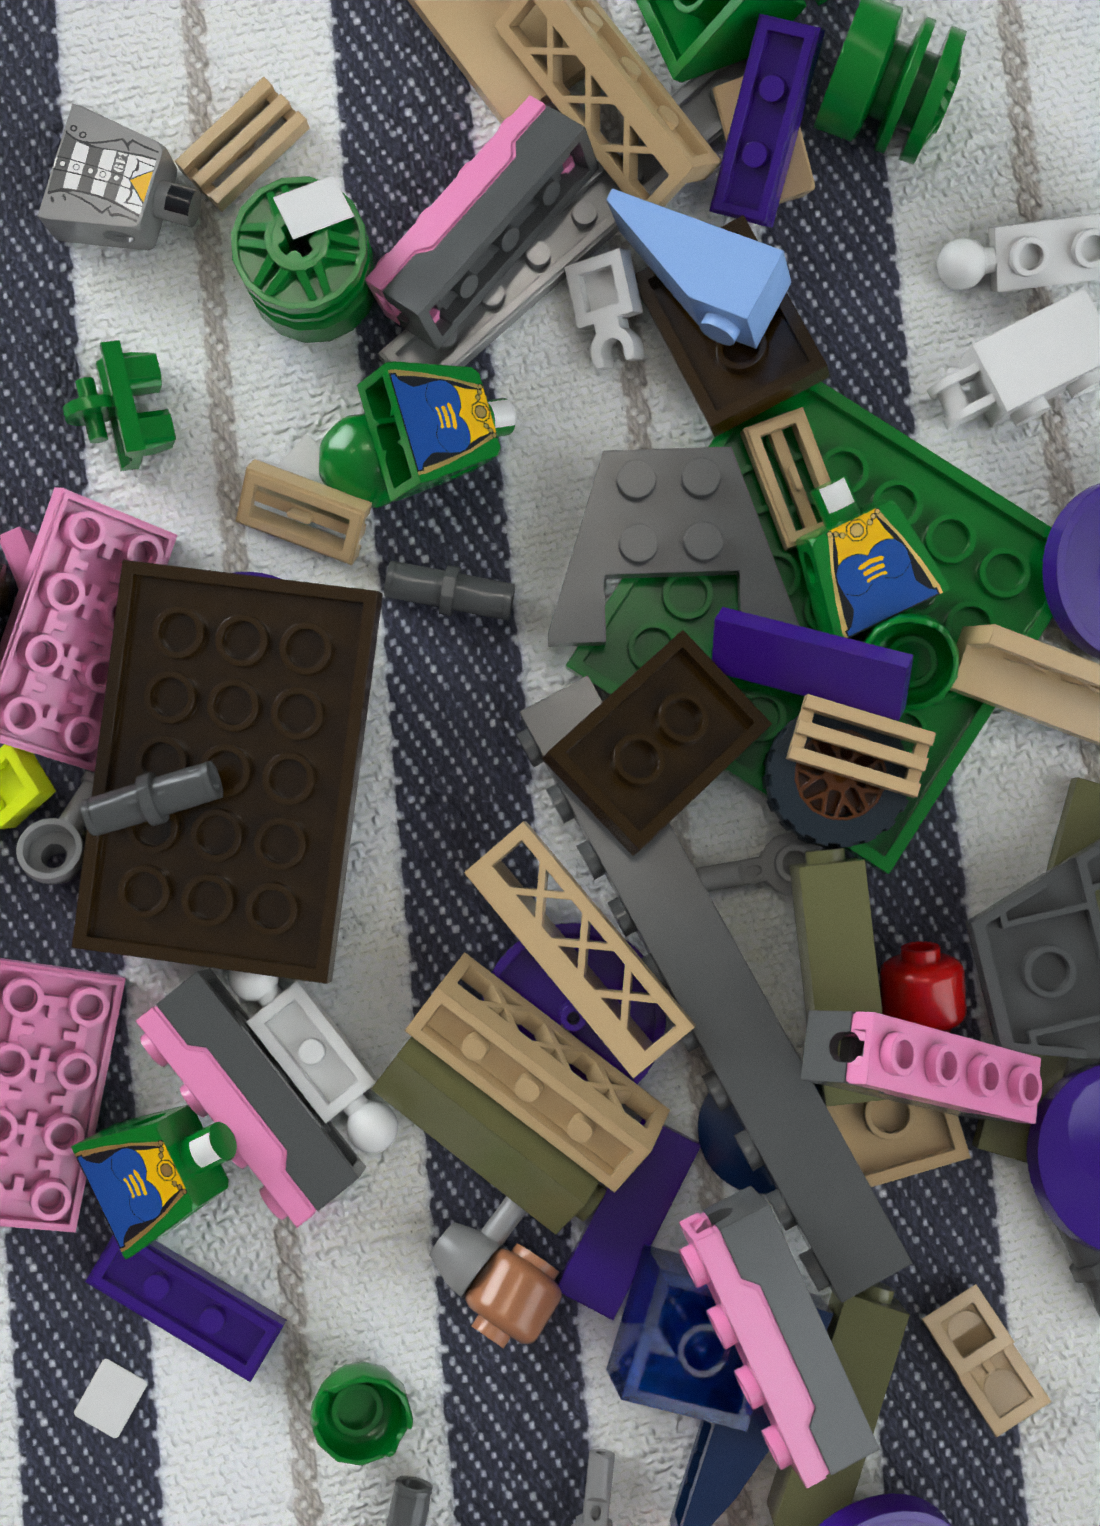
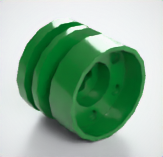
M861 0L813 128L852 142L867 117L874 118L880 121L875 140V151L882 154L887 149L895 127L904 129L908 132L898 160L913 165L921 149L937 133L961 74L962 46L967 31L951 26L939 54L926 50L935 27L936 19L927 17L909 44L898 40L903 7L884 0Z
M310 176L280 178L255 191L239 209L231 231L232 261L262 319L279 334L303 343L330 342L353 331L370 312L375 297L365 282V278L374 270L376 261L359 212L354 202L344 193L343 195L354 217L299 238H292L273 197L318 181V179ZM302 245L303 248L307 251H312L308 255L302 257L299 252H297L296 250H292L295 247Z

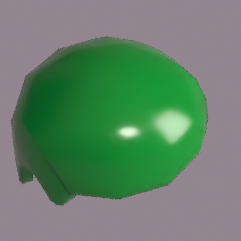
M365 413L346 416L326 433L320 444L319 476L326 486L372 502L371 508H379L392 502H390Z
M902 612L875 625L862 641L914 655L905 710H922L943 700L958 678L959 649L944 625L926 614Z
M360 1361L345 1364L332 1372L322 1382L312 1402L310 1424L317 1444L335 1461L363 1466L381 1458L393 1456L407 1429H412L413 1416L404 1384L385 1366Z

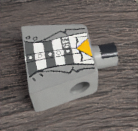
M72 103L37 217L53 237L59 241L151 250L156 246L163 220L191 228L196 224L201 209V192L198 189L175 183L177 167L165 146L83 106Z

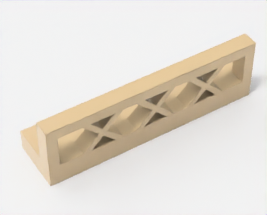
M513 0L494 25L495 29L558 110L586 128L596 159L622 192L665 207L686 183L706 180L721 164V159L596 0ZM535 4L547 18V47H535L519 27ZM563 39L569 47H563ZM541 55H547V62ZM563 55H576L585 66V95H572L563 84ZM601 88L607 96H601ZM579 103L585 104V111ZM600 104L615 105L623 115V144L609 143L601 133ZM639 137L645 145H639ZM617 152L623 153V160ZM638 153L653 154L669 174L651 196L638 180Z
M996 624L964 626L957 642L959 649L958 678L951 687V691L1100 746V664Z
M523 821L464 872L633 1079L695 1028L696 1024L527 821ZM522 842L539 861L537 889L523 887L502 862V859ZM549 874L563 891L547 890ZM547 898L572 900L582 912L580 939L565 938L545 914ZM591 924L606 942L590 940ZM589 949L614 951L625 964L623 990L608 989L588 966ZM633 975L648 993L632 991ZM631 1001L657 1003L675 1026L656 1042L652 1043L630 1016Z
M465 952L404 1030L614 1193L651 1153L670 1112V1109ZM462 979L479 992L485 1001L477 999L460 986L458 981ZM516 1024L522 1025L535 1036L536 1041H532L520 1032ZM569 1064H573L582 1071L589 1082L584 1081L572 1072ZM621 1104H625L646 1121L644 1126L628 1115Z

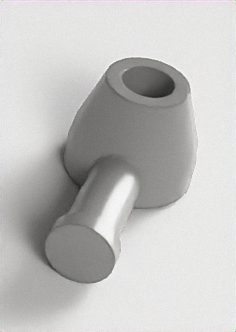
M86 771L80 779L82 784L59 819L47 818L39 820L27 827L21 834L16 848L17 859L24 872L35 881L48 885L63 884L72 880L80 870L84 857V843L80 833L85 827L81 812V802L92 796L93 772ZM58 853L67 855L65 862L61 866L56 868L47 867V862L53 855Z
M507 1196L481 1231L454 1222L438 1239L429 1254L446 1284L461 1298L465 1297L466 1291L476 1275L499 1248H502L503 1243L527 1213Z

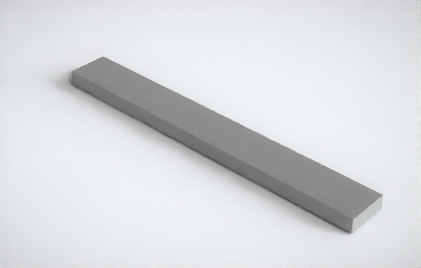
M748 59L693 78L671 96L712 149L725 138L712 89L715 86L744 76ZM639 137V145H645ZM617 152L623 160V153ZM638 153V180L651 196L669 174L653 154ZM597 161L599 169L438 351L405 329L378 353L380 360L383 363L396 361L465 367L566 278L564 267L588 259L612 238L619 229L606 199L612 188L618 191L621 190L599 161Z

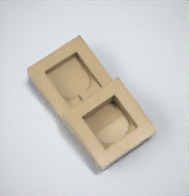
M977 1284L921 1319L995 1437L1005 1433L1052 1402L1014 1346V1340Z

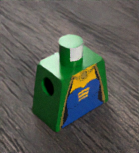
M396 361L386 362L357 384L390 502L402 500L475 471L499 456L501 447L498 437L510 435L515 428L516 415L511 402L506 398L487 400L480 375L472 367Z
M846 475L810 491L824 526L798 538L797 549L818 631L850 638L950 590L946 578L899 506L893 500H878L860 508Z
M183 1105L117 1122L71 1146L124 1258L127 1259L169 1233L228 1188L229 1179L221 1164L234 1158L237 1144L233 1132L226 1124L215 1122L203 1128L197 1114L188 1105Z

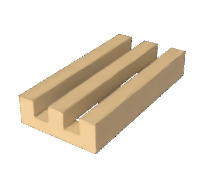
M262 77L175 160V163L179 170L223 212L310 127L307 119L299 111L296 112L291 107L290 102L282 94L278 95L274 91L273 85L265 77ZM268 104V106L255 119H253ZM282 118L285 123L216 188L212 183L237 159H241L254 147L255 142L274 123ZM249 121H251L235 138H233ZM229 140H231L214 158H212ZM208 160H210V161L199 171V169H200Z
M803 407L746 427L740 433L785 552L797 548L798 538L824 526L823 522L817 523L784 437L783 429L792 427L814 488L831 481ZM768 435L803 528L801 530H795L762 443L761 437Z
M254 459L246 467L235 522L353 565L360 554L362 545H359L365 534L367 526L365 519L370 514L372 502L351 496L340 490ZM257 501L286 512L289 518L257 507L254 503ZM313 522L345 534L346 537L343 539L305 524Z
M807 694L804 696L786 759L915 798L918 797L921 787L919 781L922 772L926 770L929 760L927 754L929 747L933 746L936 733ZM814 713L913 743L912 753L812 723ZM807 737L907 767L905 777L903 779L805 749Z

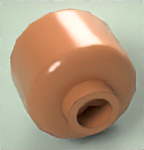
M518 1243L515 1244L512 1251L499 1248L482 1267L466 1291L465 1301L468 1307L478 1314L471 1326L503 1349L510 1338L522 1344L534 1343L561 1302L562 1291L554 1281L559 1271Z

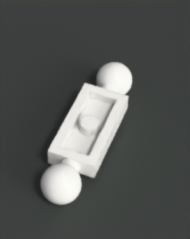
M1100 213L988 227L989 248H983L972 239H955L943 247L936 263L937 273L941 281L948 287L956 290L969 289L975 286L988 273H990L991 291L997 293L1100 279Z
M228 970V982L232 991L244 1000L258 1001L262 1007L246 1023L325 1124L343 1110L348 1117V1138L357 1149L366 1153H378L387 1149L397 1136V1117L388 1105L379 1101H368L363 1094L377 1082L378 1078L301 980L296 981L283 992L278 986L279 977Z

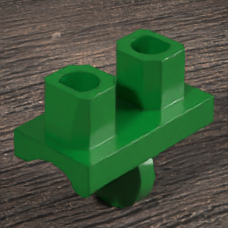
M120 340L101 342L102 358L96 361L95 366L102 394L98 395L94 378L84 377L76 380L79 398L63 406L65 421L72 426H86L89 442L93 444L108 440L104 422L109 421L120 471L139 469L143 456L171 449L176 440L172 417L168 409L137 413L133 396L160 393L162 380L156 353L148 352L123 353Z

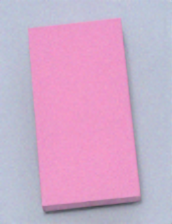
M54 487L0 642V743L95 772L122 561L129 560L167 565L177 538L176 534L67 489Z
M0 958V1226L76 1233L86 1177L71 1146L94 1135L96 1132L126 980L122 975Z

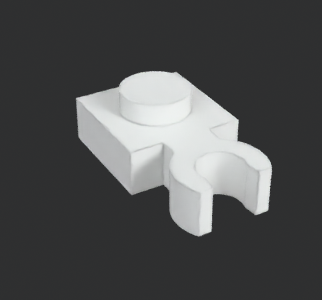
M618 248L564 267L578 329L591 330L595 328L596 335L593 338L590 351L595 367L603 370L614 368L611 350L617 341H620L623 345L626 360H642L644 356L643 342L640 336L629 328L628 317L643 313L630 250Z

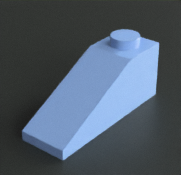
M612 188L606 200L620 233L698 324L701 331L712 340L724 345L731 346L737 341L757 349L791 285L784 251Z

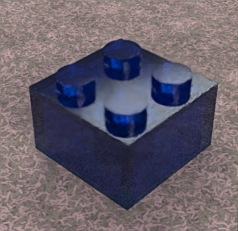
M644 1244L606 1370L621 1400L747 1431L753 1409L744 1396L734 1374V1370L744 1366L735 1345L725 1349L721 1344L706 1310L716 1306L707 1284L699 1288L695 1286L678 1253Z

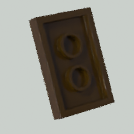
M744 215L720 227L758 241ZM650 267L635 274L639 294L714 437L830 377L828 366L787 292L757 349L735 341L734 345L729 346L718 343L706 336Z
M682 630L553 746L542 760L627 851L634 856L767 730L772 723L687 633Z

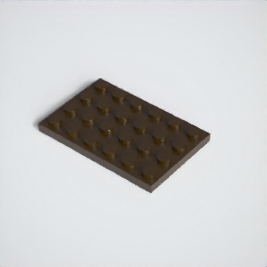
M122 561L91 797L135 784L136 777L141 774L153 772L156 776H161L207 761L213 762L219 773L223 787V797L169 815V820L166 823L152 826L146 821L99 836H92L87 829L72 948L323 984L332 982L383 597L381 592L146 562Z

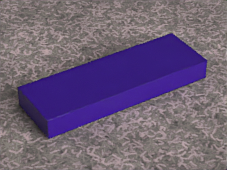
M759 14L709 212L736 219L744 215L747 222L773 227L826 30L820 27Z
M722 607L715 617L712 661L725 675L802 696L810 694L896 721L900 720L906 707L914 655Z
M640 1117L638 1122L644 1126L646 1121ZM664 1124L651 1153L614 1193L608 1187H605L606 1193L592 1212L557 1282L563 1295L614 1320L701 1147L698 1141Z
M113 1235L85 1281L249 1382L252 1381L287 1319L158 1241L153 1242L132 1257L125 1259Z

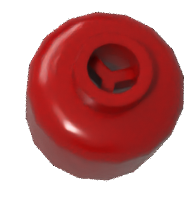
M927 941L906 943L901 946V954L888 958L881 965L880 987L883 1015L951 1033V1029L959 1026L966 1018V988L963 965L957 958L941 953L939 944Z

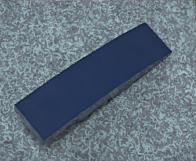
M810 1293L827 1331L833 1312L821 1296ZM740 1385L733 1404L710 1396L708 1397L669 1520L671 1526H712L737 1498L769 1451L761 1430L771 1426L763 1406L754 1410L751 1408Z

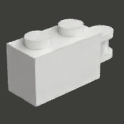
M1086 288L973 343L958 361L961 370L943 378L927 389L931 400L938 398L947 415L943 420L946 429L955 428L983 413L991 428L1011 418L1015 426L1018 427L1048 411L1051 407L1047 400L1065 391H1068L1071 399H1074L1100 385V314ZM967 383L977 401L971 404L961 387Z

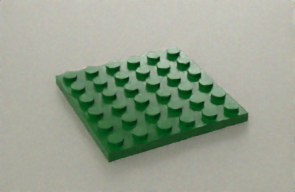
M823 382L809 387L714 437L708 446L732 447L801 627L818 631L798 549L794 548L786 552L784 551L740 435L741 431L746 427L803 407L830 480L832 481L846 475L860 508L878 500H893L899 506L948 582L950 590L903 613L926 614L938 620L948 629L956 644L964 626L996 624L1039 640L1053 618L1046 600L1042 575L1044 549L1052 527ZM792 427L785 428L782 431L817 523L823 522L810 494V491L815 488ZM768 435L761 437L762 443L795 530H801L803 528ZM736 575L622 578L605 604L606 645L578 646L565 665V668L581 679L588 675L595 688L610 696L682 630L712 660L715 617L722 607L738 610ZM873 627L849 639L862 642ZM727 676L772 725L724 771L768 799L766 789H763L762 777L765 775V765H763L765 755L770 750L773 743L772 740L788 722L799 716L804 696ZM949 690L943 700L922 710H904L899 722L936 733L933 746L929 747L927 754L929 760L926 770L922 772L919 781L921 787L918 797H906L909 801L904 812L898 813L894 819L896 823L888 831H883L876 836V839L867 843L844 848L858 858L865 860L866 863L883 874H889L995 707ZM901 740L905 751L912 753L914 744Z

